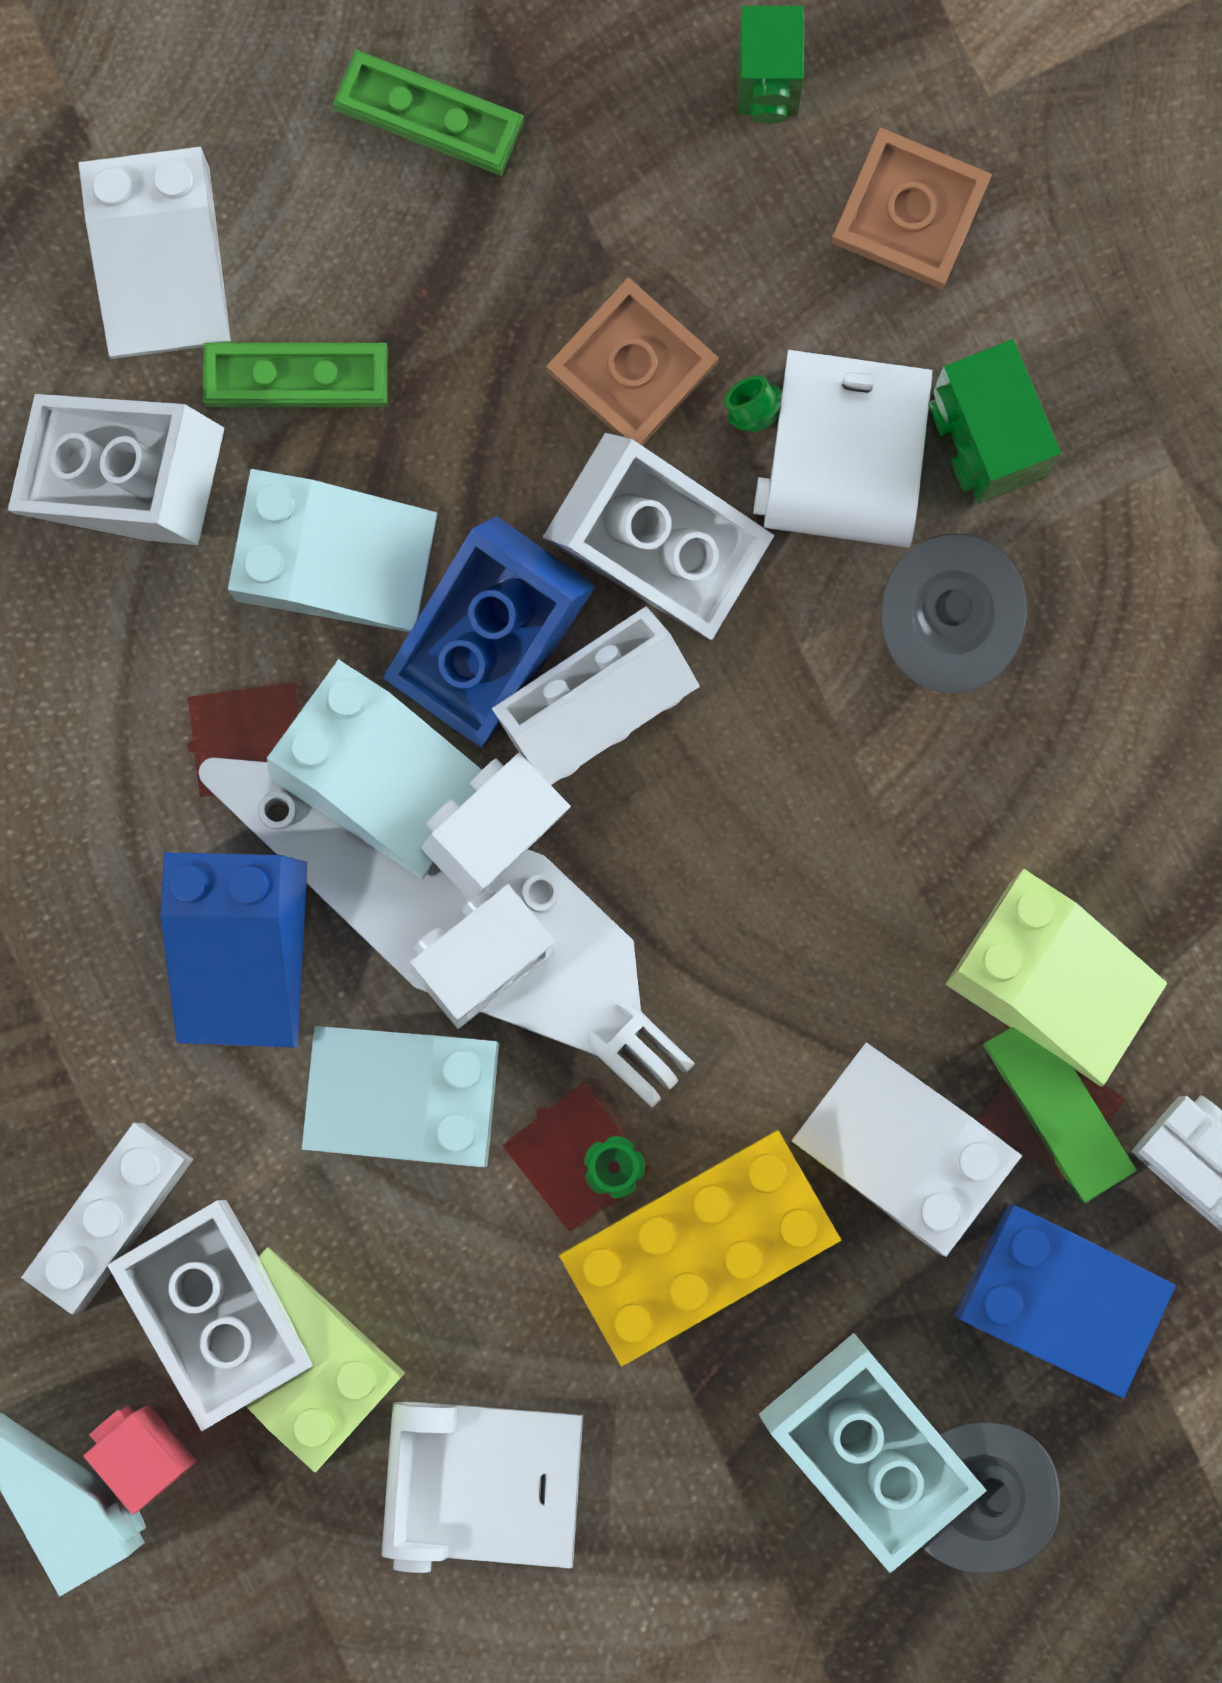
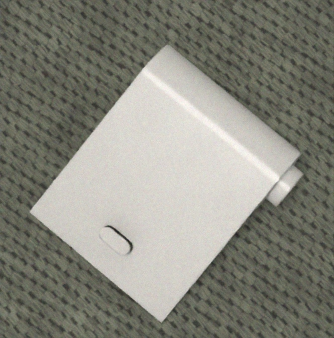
M788 350L770 479L758 477L753 514L765 515L764 528L910 548L918 507L933 370Z
M393 1402L382 1556L394 1559V1570L414 1573L431 1572L432 1561H442L446 1558L572 1568L583 1415L425 1402ZM542 1476H543L542 1500L544 1501V1503L541 1501V1498H540V1496H541Z

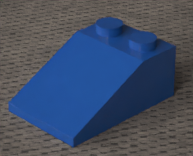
M496 516L471 529L384 674L383 679L482 748L501 725L492 708L533 681L569 631L596 585Z
M164 852L160 916L177 1043L298 1048L308 862L283 855Z
M1005 1204L953 1316L1124 1399L1176 1285L1016 1205Z

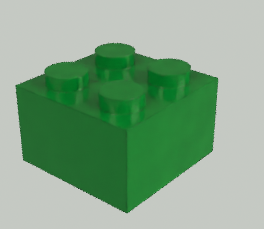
M1014 339L943 366L932 393L935 400L928 402L933 423L940 436L949 434L958 456L952 458L951 461L962 490L964 492L973 490L979 505L1046 478L1060 457L1061 452Z

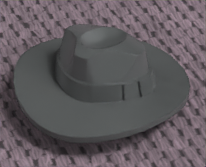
M958 533L943 534L926 539L905 553L888 578L881 607L884 638L889 652L898 667L917 684L942 693L968 692L984 686L1002 673L1012 661L1019 648L1025 630L1027 615L1026 594L1023 582L1010 558L990 541L978 536Z
M999 1423L965 1424L940 1434L987 1491L922 1546L923 1549L947 1566L972 1573L1006 1572L1019 1568L1033 1560L1051 1540L1059 1519V1481L1055 1466L1047 1451L1034 1437L1023 1430Z

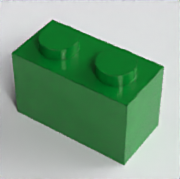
M742 5L737 44V115H750L752 121L764 124L783 122L787 119V115L798 116L804 81V6Z

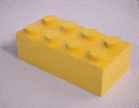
M775 1130L559 1254V1257L622 1367L840 1242L841 1238L779 1130Z

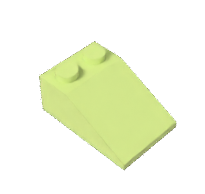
M1023 869L1008 885L945 985L1009 1027H1014L1102 1087L1161 995L1167 982L1076 902Z
M267 1247L259 1258L313 1366L247 1404L246 1407L273 1435L316 1473L401 1379L405 1372L276 1253Z

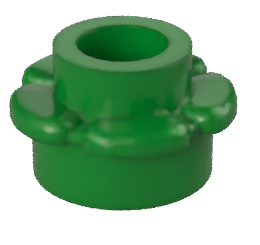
M753 375L736 383L724 398V405L729 411L727 414L729 423L738 430H749L752 432L761 431L770 426L779 414L781 406L779 400L782 397L780 388L776 385H770L767 379L761 375Z
M611 1136L604 1143L596 1142L588 1149L584 1158V1164L588 1167L585 1179L589 1187L598 1194L609 1193L613 1198L626 1197L636 1189V1181L644 1176L645 1161L643 1155L640 1152H636L633 1149V1143L624 1137ZM612 1161H617L620 1164L619 1172L611 1173L608 1170V1164Z

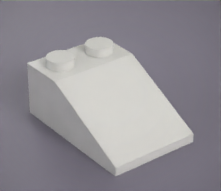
M193 147L78 162L85 221L110 359L204 347V343H231L210 168L202 148Z
M35 394L8 511L18 515L147 541L198 545L224 427L185 404Z
M605 433L542 538L589 569L705 638L712 640L775 535L633 439Z
M867 1042L791 1140L931 1249L945 1257L1022 1157L1021 1154L967 1113Z
M227 1200L215 1201L107 1265L201 1431L313 1366L260 1258Z

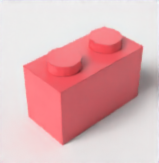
M150 1404L136 1412L127 1405L122 1410H117L89 1434L96 1445L83 1455L132 1515L149 1504L198 1462Z

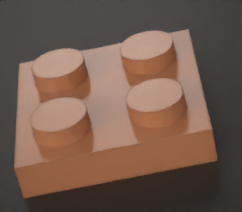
M880 127L833 234L831 243L943 290L992 174Z
M628 277L546 366V371L618 436L633 439L643 446L719 363V357Z

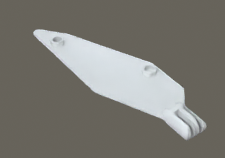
M209 758L205 760L199 769L201 782L276 855L308 862L306 883L414 988L427 992L411 972L410 961L417 956L412 949L424 936L435 928L442 926L448 932L462 921L466 916L461 910L470 901L434 863L424 879H420L270 780L267 762L225 758ZM275 804L285 805L289 809L288 816L279 822L267 818V811ZM527 849L488 887L496 894L509 884L556 941L555 952L484 1008L481 1013L598 1056L653 1108L661 1100V1097L620 1055L625 1052L646 1074L668 1091L678 1082L677 1077L638 1036L642 1034L684 1073H687L695 1063L641 1012L633 939L544 855Z

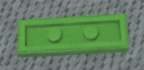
M356 49L333 102L334 111L500 176L504 172L524 123V115Z
M204 343L203 404L205 407H388L387 343Z
M1014 1027L1007 1029L983 1044L1080 1204L1088 1202L1137 1171L1073 1066Z

